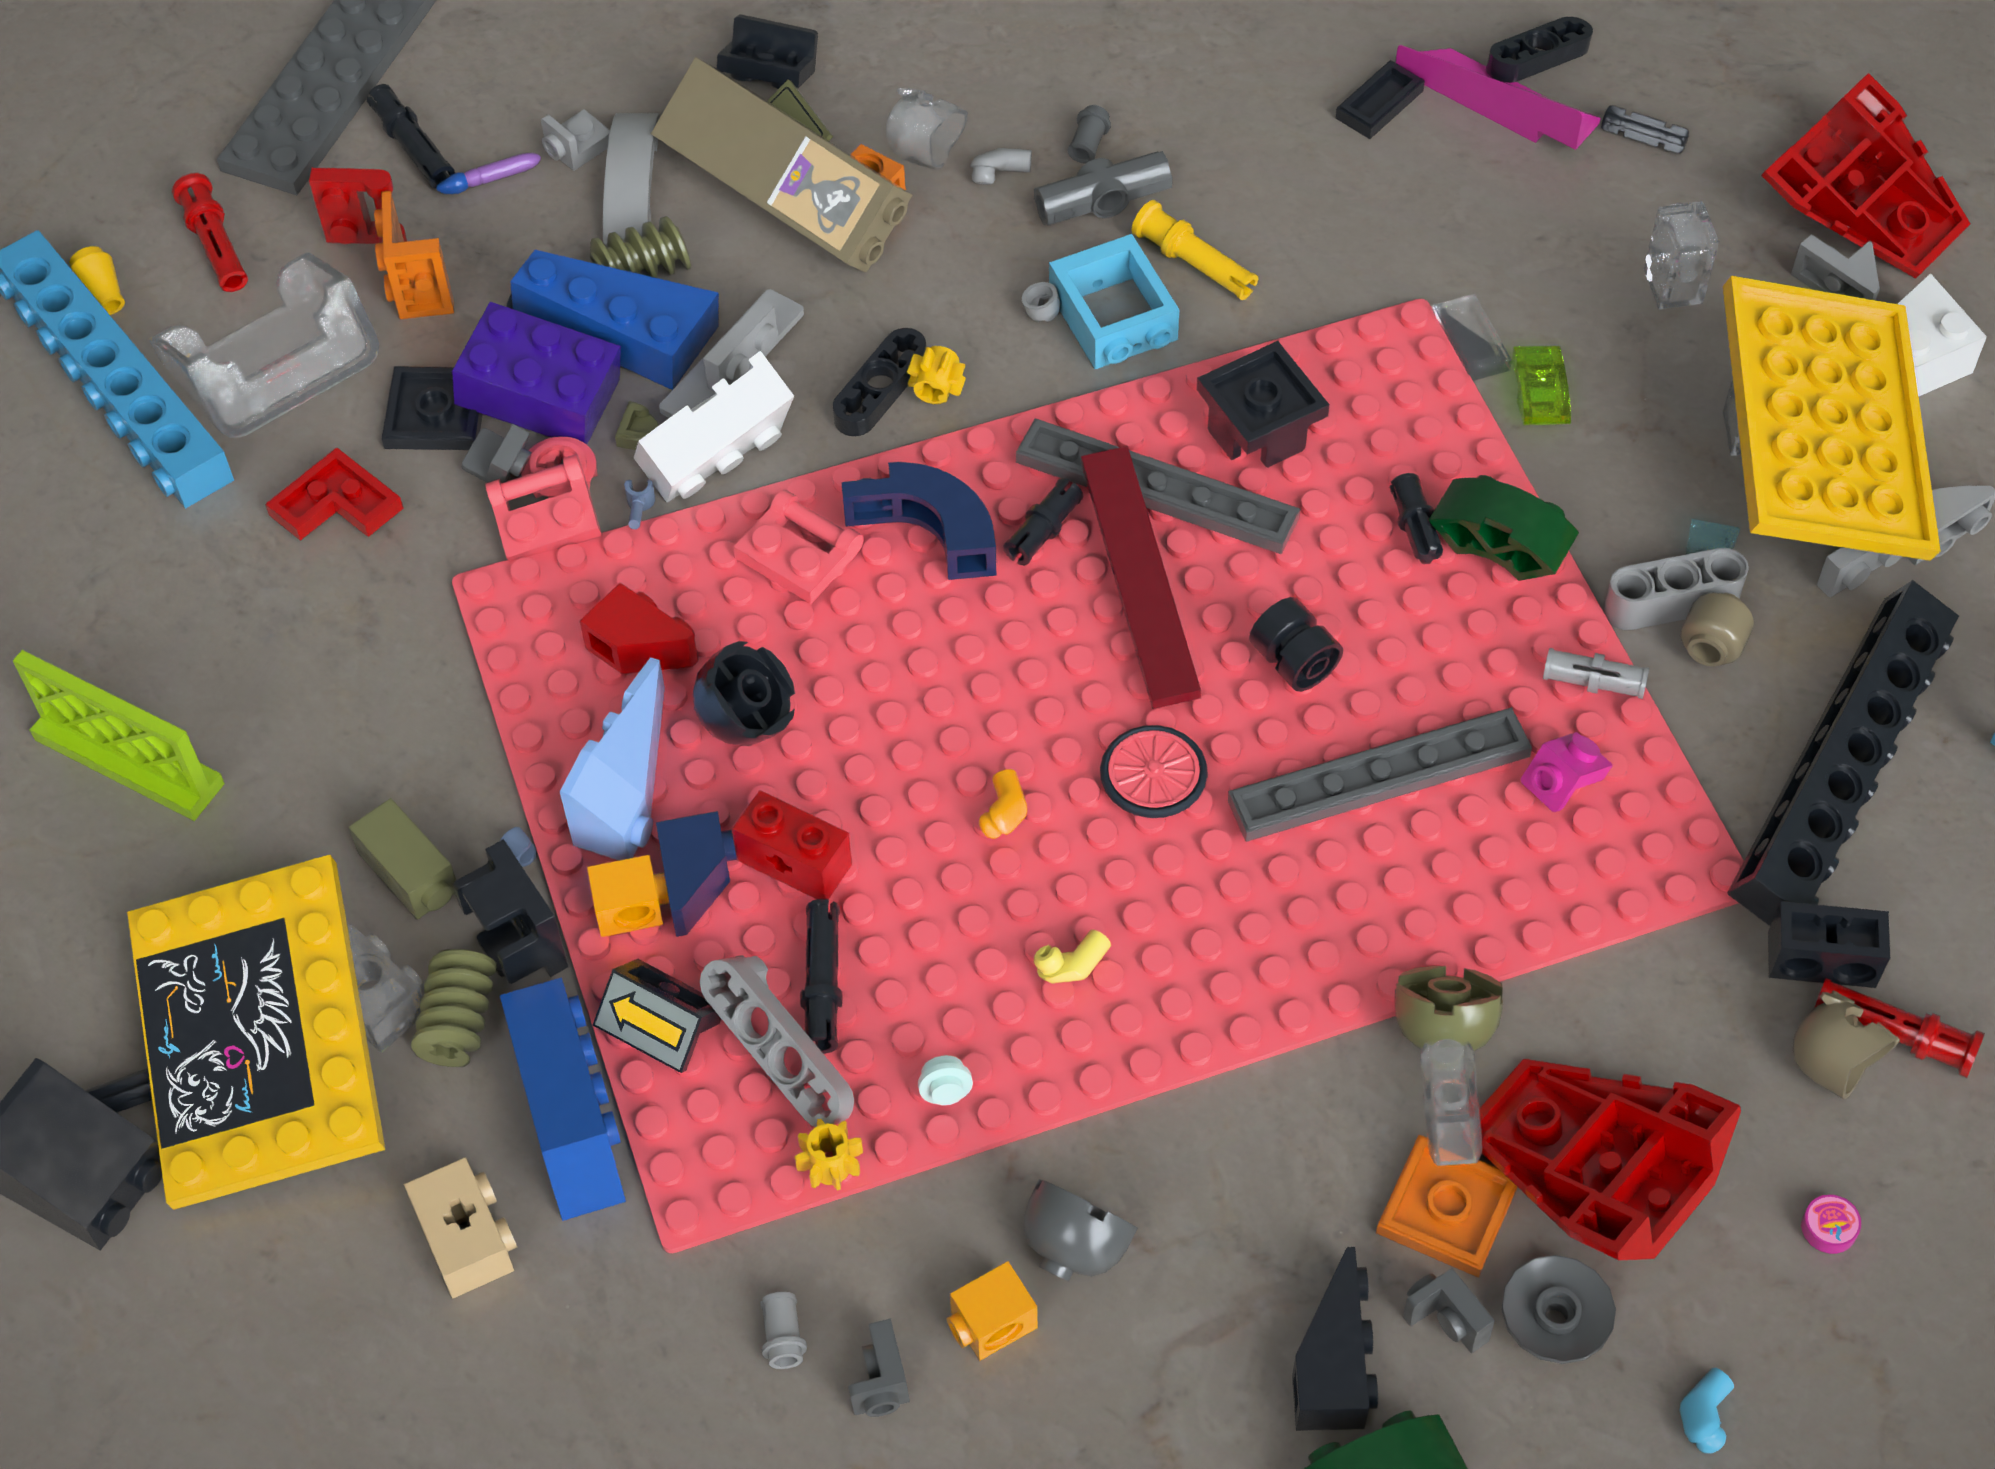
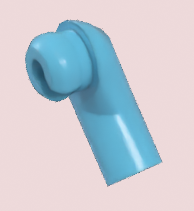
M1712 1368L1684 1397L1680 1405V1415L1685 1435L1690 1442L1696 1443L1699 1451L1707 1454L1720 1450L1725 1444L1726 1433L1720 1427L1721 1422L1717 1406L1734 1388L1732 1380L1719 1368Z

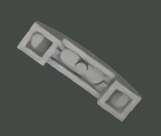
M616 113L613 118L608 140L604 180L603 243L606 247L609 233L616 232L624 242L626 228L634 227L642 237L643 223L651 222L650 193L654 151H657L658 138L653 136L651 132L660 118L659 113Z

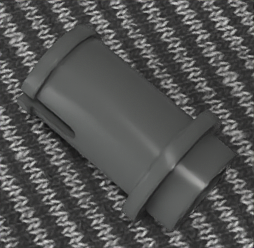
M1089 105L1079 112L1077 116L1078 127L1068 147V154L1073 160L1087 163L1095 159L1102 136L1107 134L1111 128L1109 113L1104 108L1097 105Z

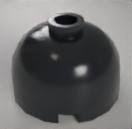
M738 641L723 647L703 665L697 673L692 696L694 710L701 724L713 737L728 744L751 746L775 736L790 723L795 709L790 711V697L795 694V689L785 665L771 651L764 647L755 650L744 646L748 642Z

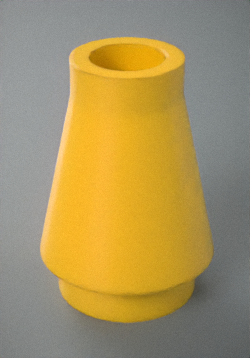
M97 246L85 247L74 253L69 261L72 271L109 315L120 311L125 301L120 292L111 255Z

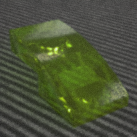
M1560 346L1513 347L1512 365L1518 382L1517 404L1523 425L1571 424L1569 388Z

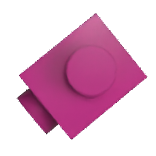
M1575 732L1543 743L1522 775L1521 782L1552 812H1557L1564 808L1576 789L1602 781L1613 764L1600 753L1599 747L1592 740Z

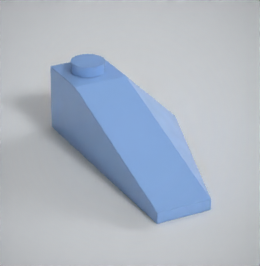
M650 657L626 689L622 700V712L620 714L609 712L603 720L602 730L605 731L602 739L599 742L588 740L560 790L573 846L619 861L633 858L638 846L643 848L647 844L653 828L651 811L665 692L660 660Z

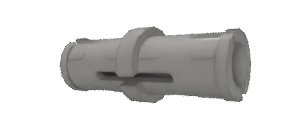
M1549 648L1543 679L1587 686V692L1597 694L1598 689L1643 699L1649 667L1643 668L1605 660V655L1595 653L1593 658Z

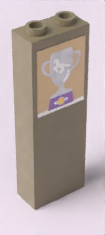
M697 57L694 58L651 132L653 136L846 264L863 272H867L870 266L881 257L886 239L894 226L898 225L905 217L908 208L907 204L913 196L733 78Z

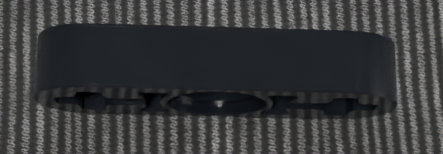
M1562 17L1497 42L1491 46L1486 71L1494 79L1512 83L1581 57L1588 52L1593 28L1587 21L1581 18Z
M900 328L891 332L834 399V424L838 431L847 436H861L872 430L907 388L911 376L907 373L913 354L923 357L926 350V340L922 333L912 328ZM898 351L903 352V354L898 358ZM879 375L887 376L893 380L889 386L884 388H875L868 384L871 378ZM861 406H862V412H863V413L857 412V410H858Z

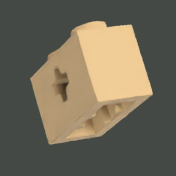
M465 1157L404 1184L452 1299L514 1271L508 1251L517 1248V1245L505 1218L494 1221L488 1206L496 1203L497 1200L485 1172L474 1176ZM468 1221L470 1226L460 1230L459 1225Z

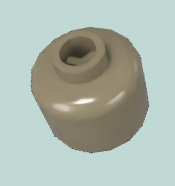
M1715 592L1701 595L1693 603L1682 626L1680 636L1682 643L1689 655L1700 664L1715 667L1733 663L1742 655L1754 626L1752 612L1735 595Z

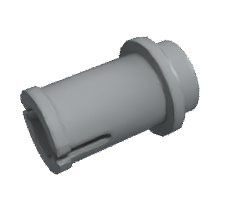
M790 1292L768 1294L762 1298L763 1301H760L766 1334V1343L762 1346V1355L769 1360V1365L772 1368L789 1369L796 1367L802 1363L803 1354L807 1350V1342L800 1338L796 1296Z

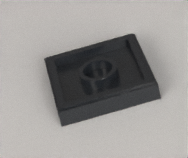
M394 366L382 433L384 449L469 450L480 432L483 414L454 404L452 374L454 367Z

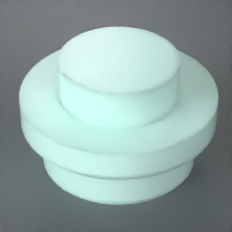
M948 1055L938 1056L926 1062L918 1079L921 1097L927 1102L938 1105H951L958 1102L970 1092L973 1085L970 1070L963 1065L960 1059Z

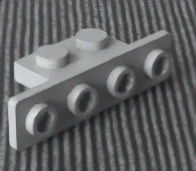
M766 290L659 404L660 413L670 418L687 405L692 409L716 394L712 386L723 378L729 385L738 380L749 371L751 366L749 359L760 351L766 357L803 317V306L774 290Z

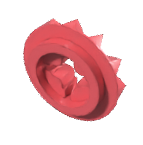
M552 437L540 441L528 450L532 453L521 473V476H525L559 465L563 458L577 454L590 490L591 480L597 476L596 458L591 448L578 439ZM569 481L533 494L535 498L541 496L551 498L572 491V487Z

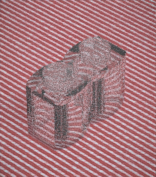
M1450 1039L1440 1040L1436 1043L1426 1041L1421 1050L1420 1063L1429 1154L1437 1166L1477 1163L1482 1153L1483 1143L1474 1050L1469 1041L1463 1043Z

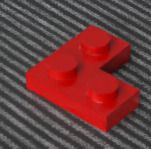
M339 448L331 451L265 504L269 516L300 541L336 512L369 537L404 509L399 495Z

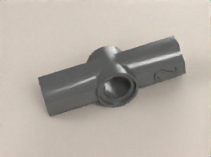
M1157 151L1114 165L1109 159L1097 158L1082 166L1077 176L1034 188V200L1043 225H1051L1091 212L1099 218H1110L1121 213L1127 207L1130 200L1172 188V175L1169 162L1163 151Z

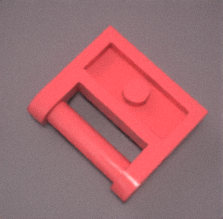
M577 454L563 458L562 464L504 483L497 479L485 484L508 561L602 536L584 470ZM570 481L572 487L570 492L510 510L508 502L510 500Z
M782 490L773 499L770 509L733 546L735 559L812 604L858 554L864 537L851 528L843 530L801 505L799 498L787 490ZM791 520L833 545L834 548L829 553H826L783 526Z

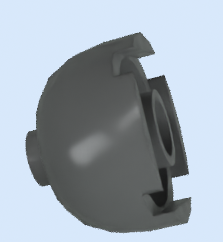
M1041 1179L1038 1180L1024 1214V1233L1028 1244L1039 1255L1043 1256L1039 1267L1068 1282L1073 1272L1090 1277L1106 1273L1120 1261L1138 1229L1108 1211L1105 1212L1090 1202Z

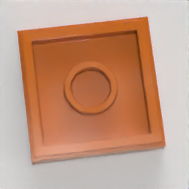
M1418 1135L1377 1225L1376 1234L1479 1278L1518 1187L1497 1167L1422 1135Z

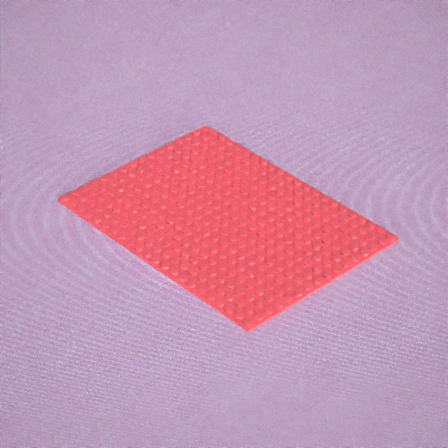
M1415 299L641 521L638 529H631L628 525L602 532V536L581 543L567 544L558 549L511 561H501L459 573L453 577L452 585L659 1239L667 1253H677L1395 1017L1394 999L1396 983H1398V978L1403 972L1414 968L1446 966V976L1463 978L1464 968L1487 974L1501 982L1738 904L1727 892L1744 860L1647 688L1645 687L1644 697L1641 699L1637 696L1598 689L1597 694L1587 692V686L1543 679L1549 648L1593 658L1595 653L1605 655V660L1633 665L1571 553L1568 551L1556 574L1518 581L1506 568L1490 559L1474 554H1456L1438 531L1437 534L1443 548L1442 556L1433 560L1430 564H1422L1420 559L1414 556L1407 533L1400 529L1397 522L1400 513L1389 486L1392 485L1391 481L1394 478L1406 473L1418 475L1427 504L1433 507L1434 510L1453 479L1477 478L1480 475L1492 477L1496 481L1515 486L1538 497L1427 300ZM1279 341L1330 404L1328 417L1308 427L1306 448L1302 452L1270 467H1266L1260 460L1261 448L1246 454L1241 447V456L1231 460L1208 430L1209 407L1197 391V378ZM1035 418L1118 447L1128 446L1130 451L1300 508L1299 520L1282 554L1147 508L1200 684V699L1152 709L1088 487L1077 484L1083 492L1082 501L1063 520L1060 533L1053 539H1047L1028 565L1017 564L1018 559L1023 555L1021 552L1014 561L1006 555L1003 545L1026 521V512L1032 505L1040 504L1054 488L1056 482L1061 479L1016 463V451ZM890 462L927 465L938 468L960 479L979 496L991 517L996 543L997 576L948 580L946 556L941 542L930 531L915 524L892 522L846 527L842 482L857 481L863 478H889L888 463ZM1069 482L1064 490L1067 491L1073 482ZM782 490H787L799 498L801 505L843 530L851 528L864 537L858 554L812 604L735 559L733 546L770 509L773 499ZM791 520L783 526L826 553H829L834 548L833 545ZM619 583H622L635 593L640 591L648 595L655 602L658 609L671 618L677 616L686 621L695 633L698 662L693 667L662 670L665 692L651 811L653 828L647 844L643 848L638 846L633 858L650 855L653 873H663L664 867L656 822L718 811L721 831L730 830L737 823L759 790L849 832L852 866L829 898L828 913L830 912V904L833 901L840 907L837 980L838 988L842 991L843 1001L841 1008L838 1007L837 1010L838 1047L835 1051L824 1055L853 1091V1111L845 1121L848 1127V1139L854 1137L861 1138L863 1153L855 1157L859 1161L860 1175L852 1176L849 1174L841 1182V1190H836L833 1185L822 1183L814 1189L810 1183V1169L797 1171L794 1156L804 1152L799 1147L798 1134L806 1133L809 1135L815 1126H811L804 1120L722 1019L719 1025L700 1033L687 1070L683 1073L668 1067L593 1026L612 969L640 959L701 992L700 977L708 963L714 960L743 955L744 957L758 956L764 961L768 968L766 980L770 991L805 1031V1010L800 1005V992L802 990L805 991L806 906L809 902L817 900L737 860L727 862L730 877L729 884L687 935L676 937L670 903L660 905L663 925L601 937L587 867L619 860L573 846L560 790L588 740L599 742L602 739L605 731L602 730L603 720L609 712L616 714L622 712L621 707L624 693L638 675V673L621 674L585 648L579 621ZM1289 597L1298 598L1316 618L1317 625L1324 626L1343 647V656L1332 673L1318 685L1303 692L1295 691L1275 669L1277 663H1269L1249 640L1250 631L1258 618L1272 605ZM738 641L748 642L744 646L755 650L764 647L771 651L785 665L795 689V694L790 697V711L795 709L790 723L775 736L751 746L728 744L713 737L701 724L694 710L692 696L697 673L703 665L723 647ZM1511 707L1532 746L1531 755L1528 758L1247 842L1227 801L1228 791ZM1154 725L1173 728L1187 735L1201 749L1207 763L1208 777L1200 797L1189 808L1165 818L1141 817L1120 808L1105 792L1100 775L1103 755L1108 746L1119 735L1130 729ZM1578 732L1581 736L1592 740L1599 747L1600 753L1613 766L1602 781L1576 789L1562 810L1552 812L1522 784L1521 777L1543 743ZM1013 769L1017 773L1027 803L1026 817L1008 835L1002 833L996 839L988 838L979 827V818L985 812H989L990 806L998 799L992 778L1001 770ZM1090 930H1097L1109 939L1111 947L1084 980L1049 983L1039 977L1037 967L1034 964V956L1043 946L1057 947L1061 953L1074 952ZM756 1007L751 1016L752 1027L755 1032L764 1036L768 1030V1017L761 1008ZM788 1047L784 1054V1063L787 1070L792 1075L797 1076L802 1067L801 1056L793 1047ZM948 1055L957 1057L971 1072L973 1085L970 1092L964 1098L951 1105H938L924 1100L919 1093L918 1079L925 1063L938 1056ZM808 1083L804 1084L805 1089L811 1087ZM824 1092L825 1102L822 1104V1107L825 1111H829L827 1103L831 1096L828 1092ZM832 1151L825 1152L826 1158L833 1157Z

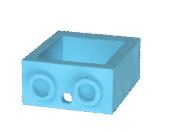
M1132 234L1049 262V283L1053 284L1057 289L1060 298V312L1094 369L1120 363L1131 356L1151 349L1162 348L1178 340L1180 310ZM1133 279L1152 310L1101 328L1082 296Z

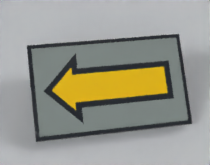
M636 959L612 969L593 1026L668 1067L683 1073L687 1070L700 1033L719 1025L721 1018L706 1001L702 992L644 961Z

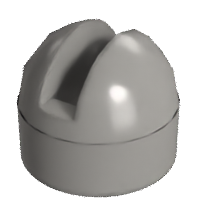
M1048 282L1035 283L1029 286L1022 294L1024 309L1033 321L1040 322L1045 320L1049 322L1058 315L1060 311V298L1053 284ZM1048 299V302L1043 305V300Z

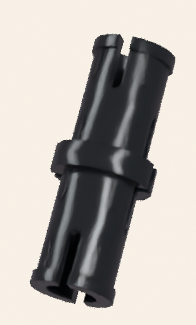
M1061 478L1040 504H1034L1029 508L1025 516L1026 521L1003 545L1006 555L1012 561L1021 552L1023 555L1018 559L1017 564L1028 565L1047 539H1053L1060 533L1063 520L1083 499V492L1077 484L1073 482L1071 487L1065 491L1064 489L1070 480Z

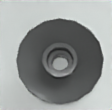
M1557 1255L1534 1258L1518 1268L1505 1286L1501 1309L1508 1332L1522 1349L1540 1360L1560 1364L1583 1361L1601 1350L1613 1332L1616 1313L1611 1290L1597 1271L1577 1259ZM1551 1310L1559 1311L1564 1315L1566 1321L1562 1324L1554 1323L1547 1318L1546 1313Z

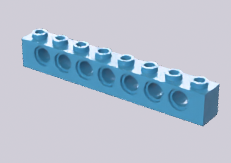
M39 230L0 250V294L5 300L13 298L16 301L14 307L27 327L35 324L38 328L36 334L46 351L50 355L57 352L61 356L58 358L59 362L72 382L80 379L84 384L81 386L82 391L95 410L103 407L107 412L104 414L105 419L114 434L119 439L126 436L130 440L128 446L141 467L144 468L147 465L152 467L154 470L152 476L166 497L174 494L186 509L234 481L222 448Z

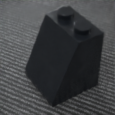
M35 1058L0 1102V1194L101 1251L111 1237L117 1236L125 1228L130 1218L131 1210L144 1193L152 1191L160 1182L162 1169L158 1144L154 1138L50 1065Z

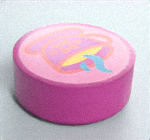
M1822 1195L1815 1198L1808 1205L1802 1217L1801 1228L1805 1239L1815 1249L1824 1253L1837 1254L1848 1250L1854 1244L1861 1230V1217L1856 1207L1847 1199L1837 1195Z

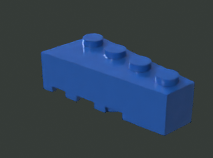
M539 250L532 252L510 281L514 310L621 346L620 366L671 390L676 387L719 327L718 292Z
M562 977L500 995L541 1152L562 1221L626 1202L611 1149L612 1145L621 1143L612 1111L601 1114L599 1106L609 1103L601 1071L590 1074L588 1067L598 1064L589 1033L579 1036L577 1031L578 1028L587 1026L579 996L567 997Z

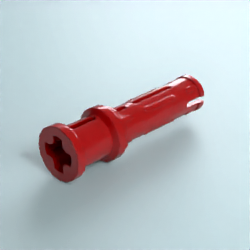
M190 173L184 175L174 183L171 192L175 202L183 206L185 224L189 230L198 234L222 290L226 292L238 291L247 284L248 276L243 270L232 242L223 226L225 213L221 204L215 201L211 195L213 190L212 184L204 174ZM188 188H192L195 196L192 197Z
M1825 979L1814 1008L1824 1003L1820 997L1823 992L1831 994L1834 990L1853 1000L1854 1004L1864 1010L1861 1018L1857 1017L1864 1026L1871 1022L1875 1024L1879 1022L1900 1039L1899 1043L1911 1047L1910 1053L1914 1054L1915 1058L1920 1060L1926 1057L1932 1058L1957 1068L1960 1076L1968 1077L1985 1033L1977 1030L1971 1034L1941 1022L1940 1015L1935 1013L1931 1015L1926 1013L1924 1018L1882 1002L1879 999L1831 982L1830 979Z

